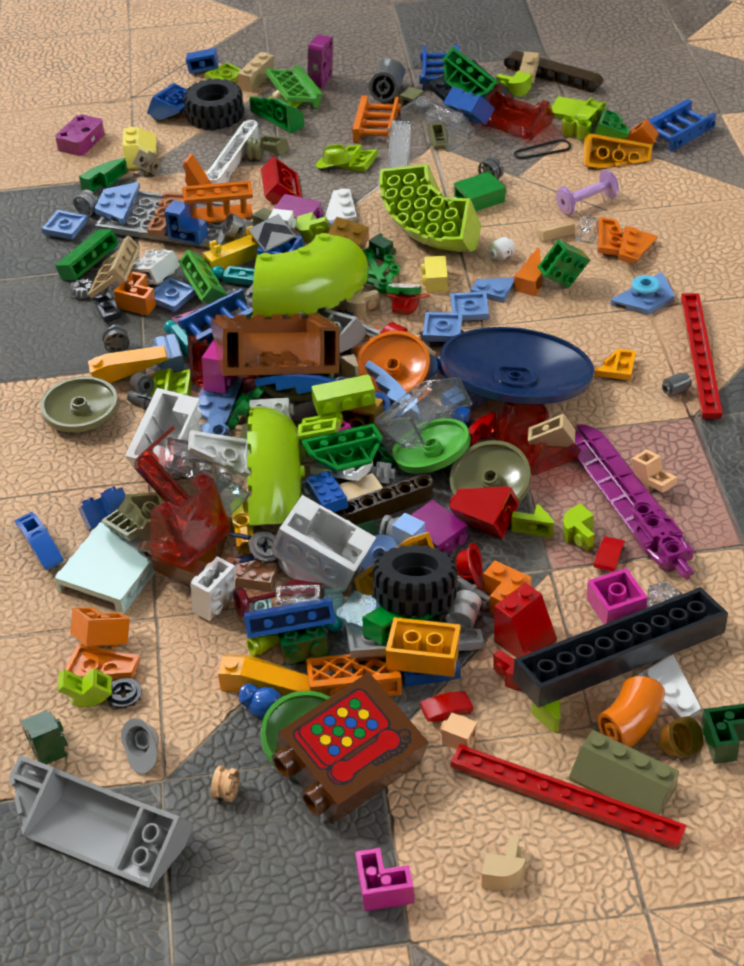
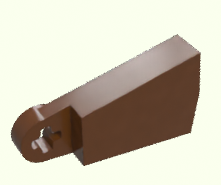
M142 541L138 547V552L152 561L154 571L191 588L190 584L193 578L198 576L206 566L205 562L159 548L148 541Z

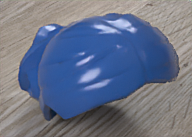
M249 683L243 685L238 694L239 702L247 707L251 714L256 715L261 720L264 719L271 705L282 697L273 688L263 687L259 689L257 686Z

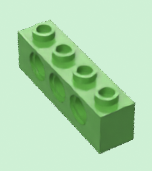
M187 250L179 260V264L200 300L211 304L227 296V293L204 257Z

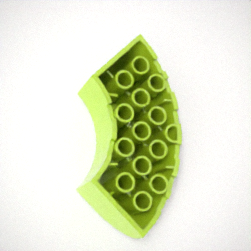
M428 164L380 169L379 186L383 203L393 221L403 232L416 241L436 249L468 252L474 251L477 248L481 223L470 198H447L443 196Z
M321 233L316 235L311 243L294 251L279 254H257L253 280V315L264 314V317H272V314H287V317H290V314H298L300 312L308 315L316 313L319 308L330 309L338 306L342 300L348 301L352 299L354 293L360 292L362 286H365L367 283L368 261L364 252L356 243L347 238Z
M250 407L248 428L250 431H247L248 451L251 452V454H247V469L251 471V475H248L247 486L249 492H252V496L248 498L249 525L283 524L302 496L301 478H305V466L302 465V459H306V451L301 446V439L297 437L298 429L285 413L271 407Z

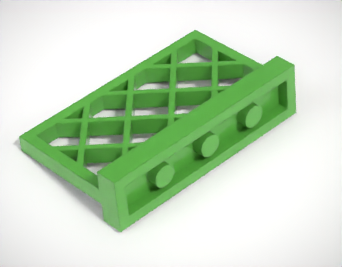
M295 65L294 70L266 69V75L286 101L310 102L313 108H319L322 92L301 66Z

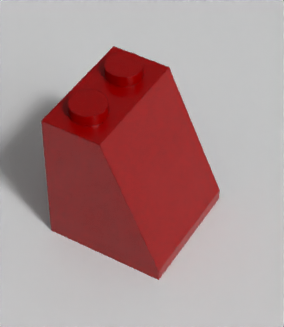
M508 486L458 489L456 494L451 497L449 508L456 517L468 526L503 539L512 520L513 511L516 512L520 502L513 489Z
M526 582L494 606V642L516 658L523 656L528 650L534 652L557 641L542 593Z

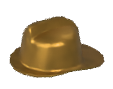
M684 716L671 721L660 730V742L656 746L663 748L664 752L669 756L685 758L701 750L704 739L703 732L699 723L694 718Z

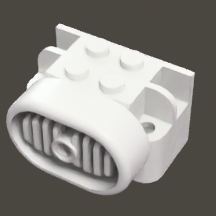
M160 388L156 389L125 455L134 470L161 478H174L187 473L194 466L199 456L188 452V435L191 430L203 432L199 424L202 417V411L198 407L200 403L199 398Z
M302 495L279 528L271 550L278 557V564L281 570L293 580L321 583L322 588H331L337 592H344L359 570L376 537Z

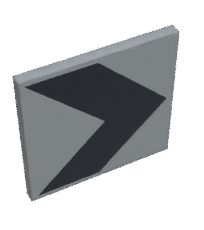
M279 214L249 229V232L265 253L296 237Z

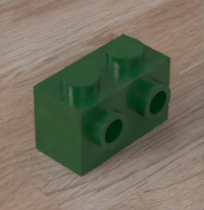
M322 625L278 633L280 651L285 665L305 661L309 658L329 655L327 638Z

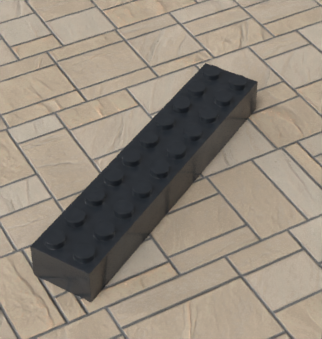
M699 587L514 659L513 680L537 708H540L725 633L728 612Z

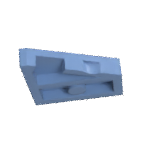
M514 277L477 279L470 292H486L487 299L504 303L515 286L513 282Z

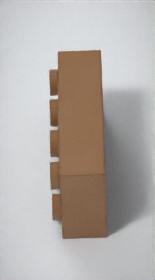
M226 557L225 561L235 566V587L272 592L279 573L277 563H262V561L255 560L240 563V558Z

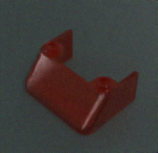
M172 426L135 459L134 467L180 519L191 521L224 491L228 485L226 483L222 485L202 504L195 497L188 495L159 463L157 455L152 451L176 429Z

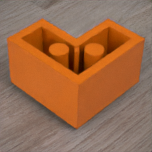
M131 271L126 282L122 285L119 284L114 290L115 302L119 309L148 316L156 306L154 288L148 286L146 274Z
M494 560L483 573V591L490 594V614L494 615V606L526 582L531 586L532 577Z
M94 607L72 608L70 633L87 648H98L99 645L119 647L120 644H128L130 618L122 612L100 613Z

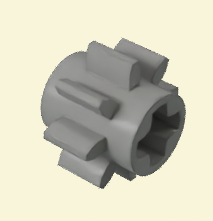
M377 462L376 467H371V473L374 474L379 483L389 484L390 479L395 478V469H391V463Z

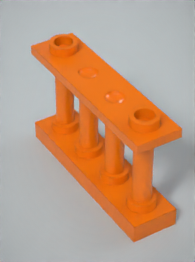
M361 96L352 128L353 143H360L361 137L370 135L387 136V142L391 144L392 138H395V125L398 113H401L402 109L399 97H395L393 105L371 104V102H368V96ZM370 110L392 111V113L370 112ZM368 118L390 119V121H372L368 120ZM366 127H386L387 130H382V129H364V128H366Z
M251 181L182 187L184 205L189 204L192 218L206 220L207 223L224 222L226 217L232 213L240 216L241 219H253L251 203L247 204V199H253ZM240 200V204L230 205V201ZM223 201V206L213 207V202ZM206 203V208H196V204Z

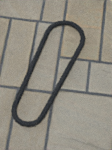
M556 139L518 149L514 152V156L518 159H525L562 152L570 149L571 143L565 139ZM562 141L569 144L565 149L528 156L516 155L517 152Z

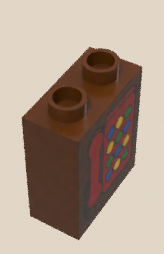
M368 672L278 732L272 761L281 776L285 779L294 776L305 789L301 792V797L308 810L315 816L324 813L329 821L334 824L422 762L429 742L370 672Z

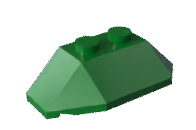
M454 47L443 57L445 82L450 87L462 89L465 93L472 92L473 96L477 97L478 94L481 96L488 95L498 84L497 80Z
M373 423L304 439L301 443L309 457L332 471L338 472L371 464L382 441V435Z

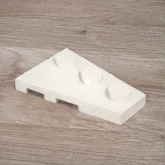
M190 431L188 435V452L248 478L250 471L247 469V454H250V451H248L247 439Z
M373 461L371 464L334 472L316 462L310 466V472L312 475H317L329 471L334 478L359 481L371 471Z

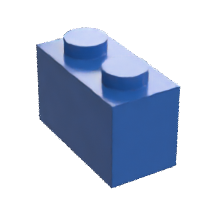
M216 48L187 53L186 63L189 74L217 69L219 67V58Z

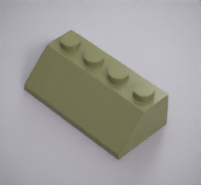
M592 730L580 748L569 775V780L593 792L660 815L677 789L679 770Z

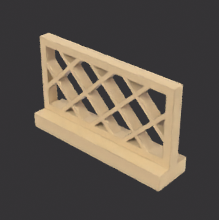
M129 235L124 238L119 250L103 261L88 293L90 298L96 296L115 281H118L120 285L126 282L140 250L138 244Z

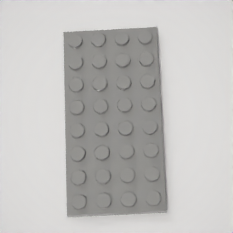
M139 191L124 224H120L118 219L110 220L105 216H101L95 225L96 231L112 229L114 234L187 244L169 240L168 232L161 237L148 235L147 228L151 219L155 217L154 212L159 208V201L163 199L162 194ZM213 202V207L223 206V202ZM198 203L196 208H206V203ZM224 222L207 223L208 235L198 247L210 248L209 242L214 240L217 241V245H225L230 236L222 232Z

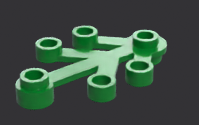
M366 248L363 252L371 268L368 269V275L376 278L368 277L367 284L374 285L379 293L385 294L387 293L386 285L392 284L393 278L400 274V266L394 264L395 256L388 254L384 256V263L379 268L375 262V253L372 249ZM390 267V273L384 278L383 274Z
M261 386L255 387L250 394L246 395L243 393L234 404L236 406L235 413L227 422V426L233 430L238 424V415L245 417L249 413L250 400L253 397L257 400L263 393L264 388Z

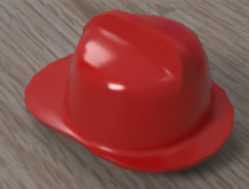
M387 294L392 297V312L401 315L413 313L417 309L420 298L430 296V294Z
M471 543L468 549L459 552L456 557L457 575L463 579H473L476 586L483 590L482 555L477 544Z

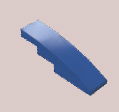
M309 374L267 375L255 379L256 387L275 383L277 390L296 387L297 394L311 392V386L338 381Z

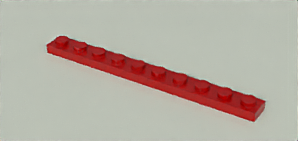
M681 293V305L702 419H722V408L700 294Z
M459 744L450 761L451 768L675 849H679L686 832L687 825L461 744Z

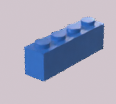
M331 597L244 613L248 638L336 623Z

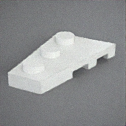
M350 189L333 191L325 215L329 222H334L336 216L357 222Z
M674 655L638 674V676L653 678L661 683L665 689L663 706L676 719L684 716L694 718L700 715L701 707Z

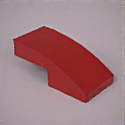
M495 412L481 417L468 428L471 436L468 448L475 445L481 437L489 439L496 428Z
M604 536L593 567L615 572L619 564L620 555L624 549L625 540Z
M466 691L440 694L425 699L419 704L427 722L447 721L451 713L471 714L474 708Z

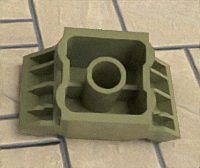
M157 492L126 494L120 507L101 520L108 529L130 542L135 538L143 541L163 539L167 535L175 537L184 531L181 525L175 523L174 512L168 509L164 499Z

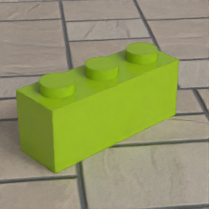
M369 374L311 386L313 403L318 416L376 404L375 388Z

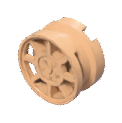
M224 766L216 768L211 783L212 799L217 800L220 797L226 802L232 803L234 801L240 783L239 769L231 768L227 770Z

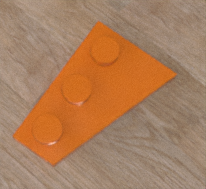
M599 217L597 253L618 256L623 231L616 219Z
M625 226L617 260L635 265L644 252L648 251L651 245L657 241L658 236L638 230L635 227Z
M77 644L65 670L82 678L93 668L111 676L112 679L133 678L140 663V657L135 654L104 648H87L83 644Z

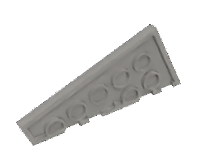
M343 613L350 657L359 659L376 656L386 657L387 643L380 645L363 636V616L362 619L351 618V614ZM461 627L459 651L484 649V639L480 629Z

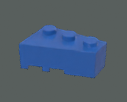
M455 87L451 88L443 102L447 107V111L452 114L458 113L463 119L470 118V121L477 125L479 123L486 125L495 109L481 95L478 94L475 97L472 92L465 93L464 90Z

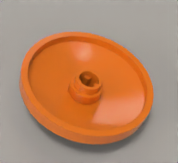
M388 331L373 337L361 348L356 358L359 366V376L368 375L365 364L371 361L394 378L409 396L417 392L424 385L431 369V359L425 344L415 335L404 331ZM370 376L375 392H383L378 389L375 382L376 379Z

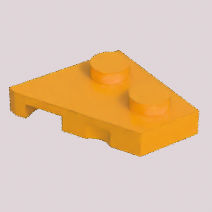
M615 350L612 356L604 360V364L600 368H595L594 376L631 381L636 351Z

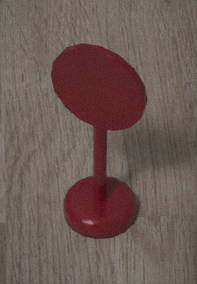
M295 579L287 582L283 587L284 590L248 598L243 588L237 587L233 589L234 606L238 616L243 618L245 612H250L249 603L287 594L292 596L312 595L321 590L322 584Z

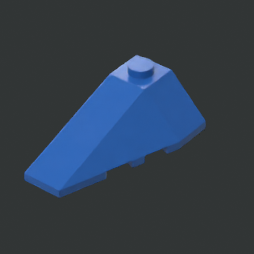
M172 83L152 97L147 114L151 115L153 119L162 120L185 109L184 93L187 89Z

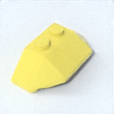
M139 127L123 129V157L126 158L128 171L140 170L139 167L133 165L139 149L146 153L151 151L156 154V134Z

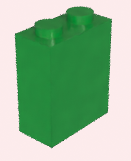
M489 171L454 183V197L470 198L475 211L505 202V186Z

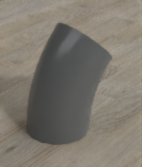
M384 59L379 62L376 72L369 82V92L375 100L387 102L398 93L406 73L404 66L400 62L393 59Z

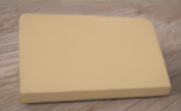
M564 223L536 230V233L545 242L574 234L575 224Z
M354 354L342 356L340 358L342 376L349 378L358 377L359 366Z

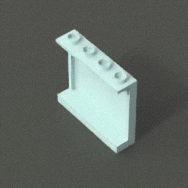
M100 522L91 531L84 543H81L75 554L68 559L62 570L56 574L55 581L60 593L66 587L113 602L116 612L124 614L156 571L153 569L152 561L138 552V547L142 540L135 538L130 542ZM154 539L143 540L165 549V543Z

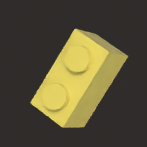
M424 257L425 264H421L422 285H426V292L448 291L446 257Z

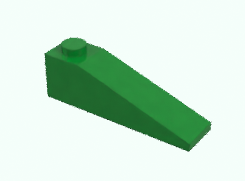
M249 97L250 109L253 113L291 134L305 127L304 113L280 99Z
M604 108L594 134L625 139L628 137L630 129L626 128V123H622L623 119L619 113Z

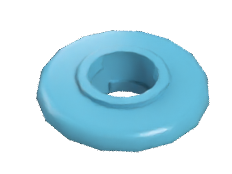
M649 275L638 276L632 280L631 284L636 292L642 294L654 293L660 289L659 280Z

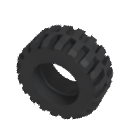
M210 78L205 81L201 80L189 86L184 93L186 118L193 126L195 125L199 129H225V127L236 124L244 114L242 90L235 82L228 79Z
M402 545L399 548H391L388 552H383L374 562V598L386 611H392L399 616L401 614L406 617L436 615L437 612H443L447 607L449 608L456 599V563L446 552H442L438 548H430V546Z

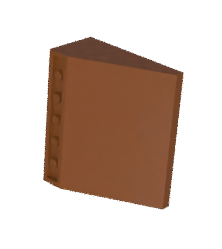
M310 313L309 317H301V314H290V317H283V314H272V317H264V314H254L253 318H246V315L237 314L235 318L227 317V315H216V318H211V328L220 372L223 376L339 373L340 327L318 313Z

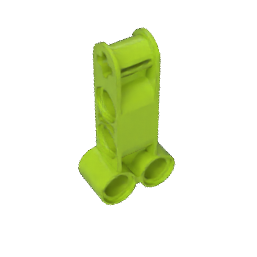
M589 98L574 116L563 117L562 135L565 137L576 136L578 140L584 141L585 137L591 133V127L601 117L604 108L606 109L607 102Z

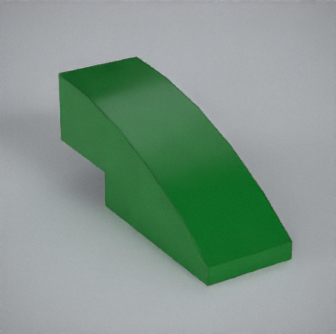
M126 158L103 163L79 176L81 190L94 192L101 186L107 188L128 173Z

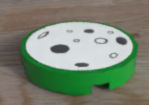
M416 284L386 285V292L389 294L416 295L421 293L422 286Z

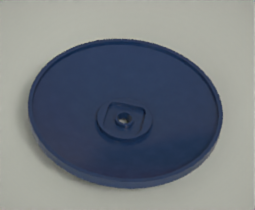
M486 327L460 333L444 344L440 358L441 367L445 374L464 389L494 400L518 404H548L572 399L589 388L594 374V367L590 358L572 343L547 333L515 327Z

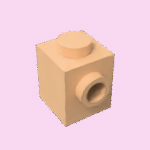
M451 713L448 720H444L440 727L442 744L456 750L459 744L471 748L477 738V722L465 716Z

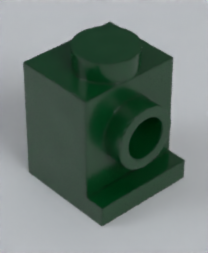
M382 233L369 240V248L375 253V258L384 262L385 255H395L396 248L393 247V242L384 238Z

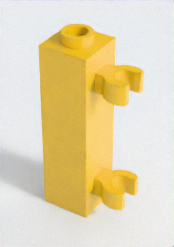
M253 226L246 228L247 236L225 245H217L216 240L209 242L211 250L203 253L209 267L212 269L214 266H221L226 270L228 266L236 267L256 259L257 249L260 245L249 232V229Z

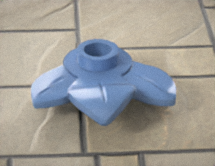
M211 412L208 416V423L201 424L205 433L229 436L230 434L229 428L224 424V418L217 413Z

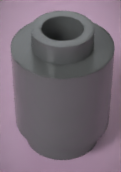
M137 372L131 376L130 385L134 390L142 394L150 393L154 388V380L142 372Z
M680 372L664 379L662 390L666 395L673 397L688 390L692 385V380L687 373Z

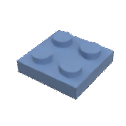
M57 210L43 226L42 233L73 240L88 222L87 215Z
M168 277L154 289L156 305L176 312L197 294L192 286Z
M486 292L450 293L452 313H462V321L489 319Z
M426 312L423 341L447 342L452 337L460 334L462 313Z

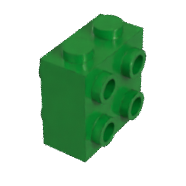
M558 239L537 268L544 277L570 288L591 260L583 250Z

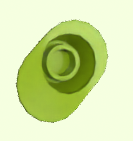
M342 144L328 145L323 150V157L317 161L316 168L323 169L343 165L352 159V154L347 152Z

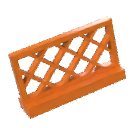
M350 654L306 659L310 691L319 692L329 697L370 672L389 696L402 695L401 673L399 670L387 669L386 663L380 661L386 657L376 656L359 659L351 658ZM367 661L368 663L363 666L358 662ZM337 663L346 664L342 668L336 666ZM322 665L324 667L320 670H317L312 666ZM374 665L380 667L377 672L370 668ZM353 667L358 671L355 674H352L348 672V670ZM329 670L336 672L333 676L325 674Z

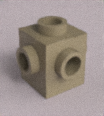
M139 149L133 165L139 167V171L146 175L149 173L156 175L162 160L156 158L157 154L151 151L146 153Z

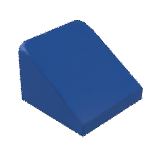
M453 403L452 419L463 422L468 428L471 424V409Z

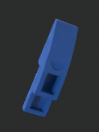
M33 511L14 520L17 528L30 545L32 552L45 571L56 567L64 561L51 536Z

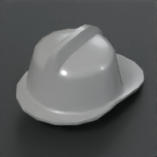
M133 718L124 724L121 730V739L131 768L137 773L144 774L149 772L156 763L159 736L154 727L142 719Z

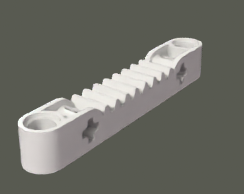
M247 120L241 124L208 170L206 175L212 184L229 182L232 172L237 168V164L239 165L242 158L247 154L248 138L257 140L259 138L256 121Z

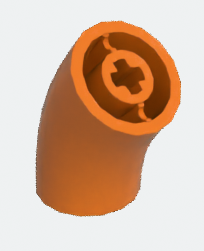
M635 676L624 681L617 699L598 716L601 734L632 748L650 731L659 716L665 698V689L661 683L645 676Z

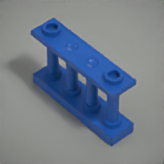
M453 45L459 51V45ZM423 46V52H420V61H423L422 75H419V84H422V90H426V83L441 77L426 75L444 74V68H426L444 67L443 60L427 61V59H443L447 53H426V46Z
M686 99L648 121L658 131L659 136L670 141L669 151L672 152L713 129L716 124V113L713 112L704 117L692 111V101ZM689 116L697 120V122L693 123L685 118ZM679 122L685 125L686 128L682 129L674 124ZM668 128L676 133L671 135L663 130Z
M241 288L179 319L181 329H184L187 334L194 333L198 351L203 354L214 341L212 328L203 332L199 328L207 324L211 327V318H216V315H227V317L235 318L231 312L238 308L243 311L239 314L246 315V318H251L253 315L252 307L249 308L246 305L247 301Z

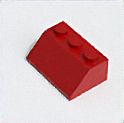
M272 156L261 168L265 198L269 202L277 204L285 194L302 197L298 173Z

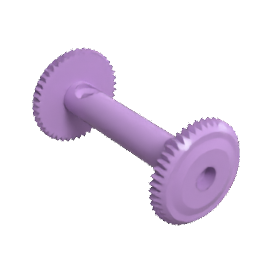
M604 169L599 176L600 182L573 193L566 187H560L556 193V200L560 210L566 215H572L576 209L575 202L600 192H604L610 198L616 197L619 191V183L616 176L610 170Z

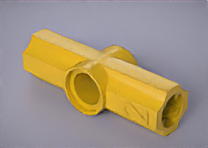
M242 498L234 499L230 504L234 533L253 536L252 525H249L247 501L242 500ZM236 538L238 552L244 555L250 554L249 540Z

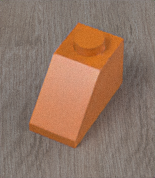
M645 119L630 129L628 137L624 140L653 145L659 133Z

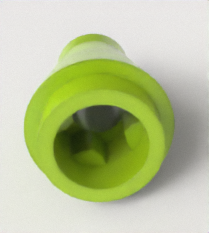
M278 633L247 639L246 644L250 654L260 656L279 644Z

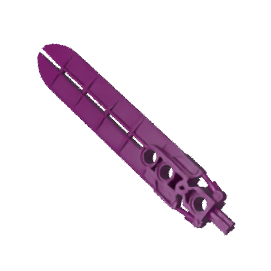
M578 424L577 428L581 434L575 429V443L568 447L632 532L634 540L643 552L651 555V559L658 565L659 569H666L667 572L677 570L682 578L690 579V576L694 575V571L687 561L693 559L694 550L690 547L689 543L685 542L681 529L672 518L666 515L606 436L591 426Z

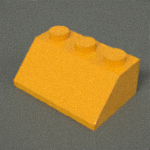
M394 617L386 647L387 669L454 677L458 660L461 625Z

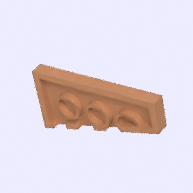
M163 192V199L159 201V208L155 210V217L151 219L147 228L149 236L161 237L166 234L167 226L164 211L173 200L184 202L183 193Z

